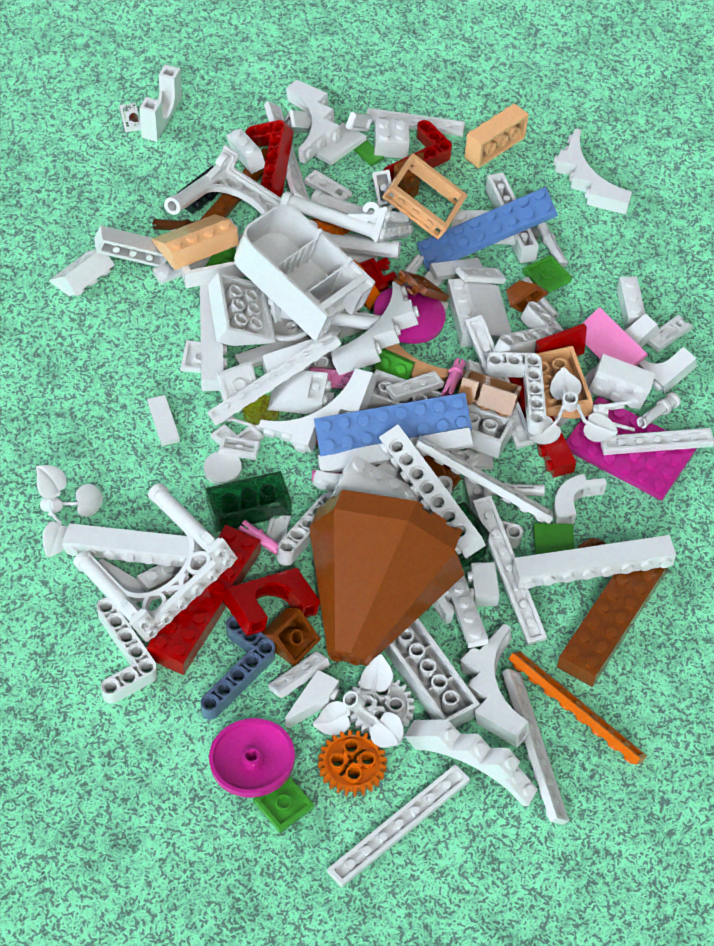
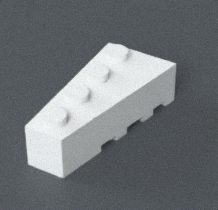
M310 339L262 355L264 375L314 343L315 340ZM331 352L305 367L303 371H310V367L335 368Z

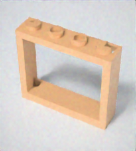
M412 153L382 198L436 239H439L448 229L466 199L467 194ZM408 169L454 204L445 221L441 220L398 187Z

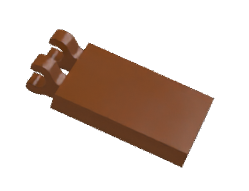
M401 269L397 275L399 278L394 279V282L400 286L404 283L412 286L411 289H407V292L413 296L421 293L423 296L444 302L450 297L427 278Z

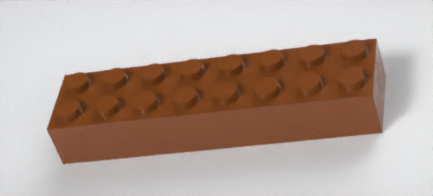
M660 567L648 571H634L629 574H614L559 656L557 668L593 687L662 581L668 568Z

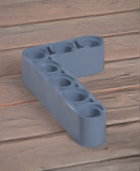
M234 616L229 617L226 621L227 637L246 651L247 654L202 697L201 714L208 720L217 718L275 659L274 642L261 632L246 636ZM221 692H228V694H225V695L220 694V693H221ZM207 706H214V708H211V709H208V708H206V707H207Z

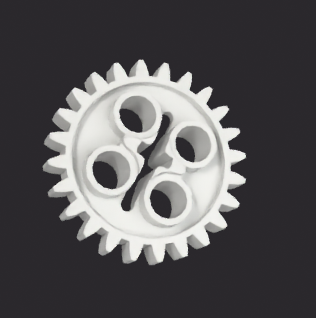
M397 680L395 683L392 682L391 686L383 692L385 695L377 694L379 692L374 690L373 694L362 695L365 704L370 705V707L364 708L374 716L381 718L386 712L394 713L401 719L405 727H409V720H413L415 710L411 691L406 692V685L400 687V680ZM360 681L358 682V688H352V691L356 692L357 690H359L360 692L369 691L361 687ZM396 706V707H399L400 709L395 710V709H392L391 707ZM351 710L350 721L351 723L355 722V729L362 727L361 734L368 731L369 738H371V728L377 722L362 711L354 712Z

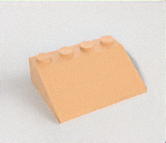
M216 214L152 238L153 244L174 270L239 245L237 227L229 218Z
M573 346L536 353L542 360L546 416L557 417L561 410L562 400H557L551 395L550 385L556 373L563 367L580 381L582 389L578 395V404L581 405L584 416H590L593 412V400ZM576 409L573 412L564 411L561 418L577 419L581 418Z

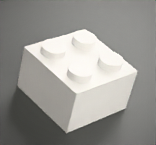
M375 119L374 155L388 158L407 157L410 145L409 121Z

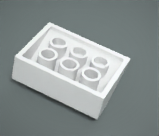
M218 272L208 284L216 341L230 346L274 343L275 336L267 295L252 281Z
M461 278L448 280L446 293L450 296L448 301L461 347L474 346L464 322L466 319L479 315L483 316L494 344L498 342L501 335L512 333L497 285L463 282Z
M353 455L345 465L331 498L333 496L336 497L341 490L418 501L420 495L417 497L410 489L411 485Z

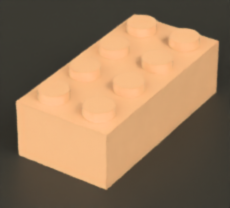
M514 103L499 114L494 115L490 120L482 123L476 129L471 130L466 137L464 158L477 168H480L524 139L529 114Z

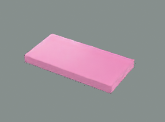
M600 307L583 322L587 327L585 345L599 359L605 354L637 366L648 356Z

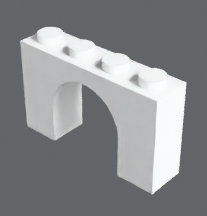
M165 64L159 74L158 100L146 97L141 104L139 110L142 138L158 142L182 99L180 68Z
M645 313L628 327L625 332L643 348L650 339L659 333L658 324ZM683 347L663 363H650L644 359L637 367L656 373L652 386L655 390H661L666 394L697 367L696 358Z

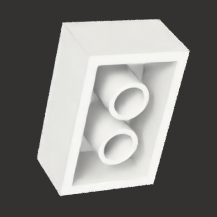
M603 354L592 375L588 389L589 392L608 398L613 402L631 400L632 404L627 406L640 410L651 391L656 373Z

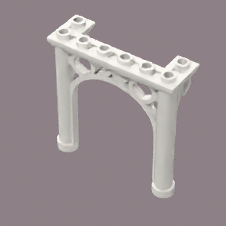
M224 145L221 154L215 162L216 165L207 174L181 192L167 198L164 206L168 213L175 215L206 193L222 192L246 201L263 215L273 207L280 205L281 198L234 168L240 153ZM298 191L294 194V196L311 201Z
M318 189L313 192L311 201L294 196V193L286 191L280 202V205L292 206L307 216L371 237V239H374L373 242L376 243L408 238L413 231V220L401 211H392V209L396 208L392 204L381 207L377 202H368L362 207L324 194V191Z
M310 220L318 228V224ZM323 231L343 252L399 259L401 241L393 240V242L384 241L376 243L373 242L374 239L337 235ZM269 298L268 304L271 305L270 315H273L274 323H278L282 319L292 320ZM343 310L335 316L331 325L369 330L380 319L381 315L358 312L350 315L347 311Z
M162 483L155 484L149 490L148 497L186 533L189 541L187 559L182 569L170 582L151 592L133 593L122 588L89 551L80 552L73 561L74 566L79 571L84 572L130 621L129 624L146 643L154 638L165 625L169 624L178 613L186 609L190 602L201 595L212 582L216 581L238 559L226 541L219 537L216 539L169 493V489ZM196 542H197L205 551H198V552H197ZM206 558V563L200 569L193 570L195 561ZM190 573L193 577L187 582L189 579L188 574ZM166 594H169V596L174 594L169 599L165 596ZM162 599V603L157 609L149 611L152 600ZM134 601H143L142 609Z

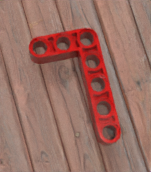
M283 120L250 126L245 131L249 138L258 147L268 145L261 185L281 197L294 131Z
M419 121L416 138L426 148L414 154L423 152L424 162L432 168L450 160L452 143L430 121ZM411 155L383 169V171H390L391 181H393L394 165L408 159Z

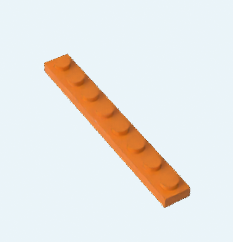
M521 651L512 653L508 660L513 663V667L516 670L528 675V679L532 683L539 684L544 689L543 691L546 695L557 699L563 709L571 711L576 715L575 718L579 722L587 724L592 728L593 734L604 738L610 748L615 751L618 750L624 755L623 757L627 762L637 765L645 760L647 757L645 753Z

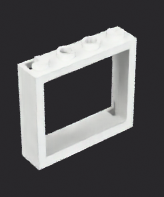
M235 261L190 270L189 264L179 268L186 288L209 284L218 272L238 278L246 276L237 267Z

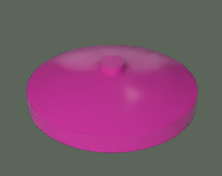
M401 285V286H405L406 289H411V288H412V286ZM393 287L383 291L377 297L373 315L382 316L390 303ZM408 292V300L412 301L413 306L417 305L420 316L417 317L418 325L400 330L401 335H398L399 341L409 344L428 342L441 333L446 319L445 309L437 299L423 296L421 293L413 296Z
M250 718L236 721L225 727L216 736L209 752L211 773L215 781L224 790L236 796L253 798L270 794L279 789L288 780L295 764L293 742L282 727L269 720Z

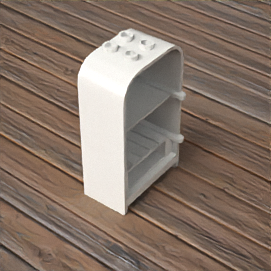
M289 205L275 206L245 227L235 253V263L240 271L315 341L328 333L335 316L343 310H346L350 315L360 310L375 284V281L353 261L354 258L348 257L323 233L321 228L318 229L299 210Z

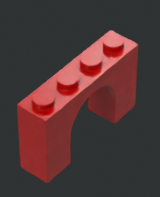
M298 568L284 570L280 573L233 585L227 588L224 603L246 636L265 631L268 616L257 601L261 597L274 596L281 598L291 608H300L306 618L317 615L320 605L319 598Z

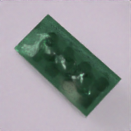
M281 471L206 488V502L216 532H221L225 525L232 528H238L240 525L244 526L242 524L244 520H247L250 524H255L272 518L277 519L284 515H292V501Z

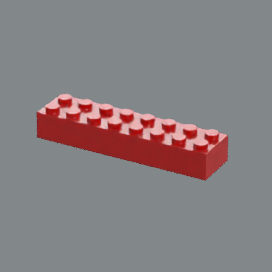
M228 525L224 526L218 537L226 541L238 559L216 581L212 582L201 595L190 602L186 609L178 613L169 624L165 625L147 646V651L155 663L182 675H185L227 606L224 603L227 588L242 583L261 553L260 539Z

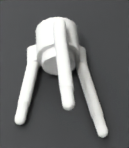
M632 401L593 405L592 413H600L608 417V410L624 409V405L632 404ZM613 422L617 428L635 431V428Z

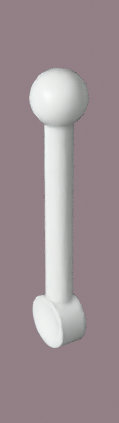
M233 415L227 418L226 420L228 422L234 421L245 426L252 425L258 431H261L258 427L259 424L254 425L242 421L240 419L234 418Z

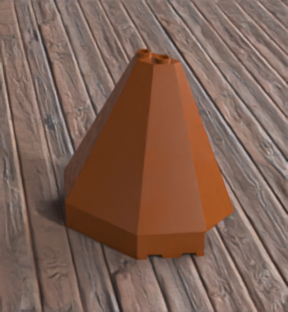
M341 490L336 497L333 496L326 501L324 506H319L309 526L329 658L336 662H349L355 666L359 664L368 666L375 657L382 653L462 578L465 573L455 548L463 530L458 527H450L446 524V519L435 512L428 513L422 509L424 505L414 500Z

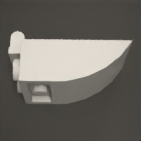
M301 371L294 374L289 380L282 382L272 390L267 410L312 414L322 409L334 400L335 395L330 392L331 381L328 380V373Z

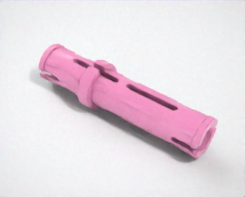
M460 358L454 360L453 367L449 369V377L441 393L442 397L454 394L458 381L463 376V369L466 365L465 360L461 359L460 363Z
M244 520L242 524L248 530L241 525L238 530L260 539L261 546L277 556L279 543L267 536L264 530L257 529L247 520Z

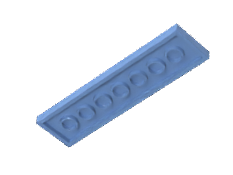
M546 187L447 229L439 239L431 236L417 242V246L421 256L424 257L423 262L426 270L429 271L431 263L458 260L555 218L558 214Z
M466 393L314 418L320 457L381 444L382 442L379 437L396 425L401 427L408 438L468 427L472 431Z

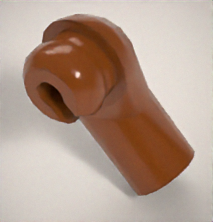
M590 538L577 547L584 548L604 545L606 543L601 539Z

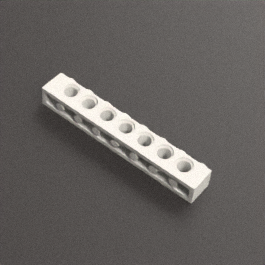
M396 425L379 437L382 442L380 448L385 455L390 454L392 457L390 461L395 469H401L400 475L406 483L410 482L412 484L410 489L416 497L420 495L422 498L420 502L424 505L425 510L428 511L430 509L432 513L435 512L447 521L450 518H455L452 522H446V524L450 527H458L463 530L462 532H465L459 538L455 551L457 554L462 553L465 558H468L483 548L485 543L482 536L401 427ZM439 504H444L442 507L436 508Z

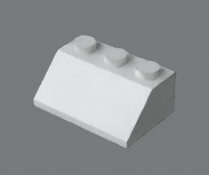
M96 249L84 253L49 281L68 296H79L85 292L84 288L86 286H92L97 283L98 277H103L110 273V268L115 264L109 255L96 253Z

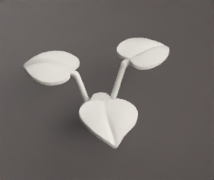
M563 367L556 373L550 385L551 395L557 400H562L561 410L554 422L551 417L546 416L544 432L541 435L536 436L528 433V438L537 444L555 442L561 435V429L556 424H558L563 412H573L576 409L582 421L586 424L583 431L589 440L602 442L615 436L618 431L615 424L603 414L592 413L588 421L585 419L581 405L578 404V395L582 389L581 383Z
M39 465L36 466L37 489L43 497L40 507L44 512H48V516L57 521L49 522L43 532V547L46 557H52L65 550L62 545V539L67 530V526H63L62 521L54 513H58L63 505H78L77 512L83 517L93 516L103 502V493L92 484H84L76 492L77 502H62L56 497L61 494L60 490L64 489L67 483L64 472L55 466Z
M380 654L375 657L361 675V687L369 691H348L343 696V703L339 701L329 703L313 722L314 727L325 734L338 736L341 731L345 733L350 728L351 721L348 716L351 715V710L354 712L362 711L377 722L373 725L370 732L374 744L382 748L398 746L402 742L404 726L396 714L386 712L379 720L364 708L365 700L362 695L373 694L374 690L384 692L393 682V671L383 655Z

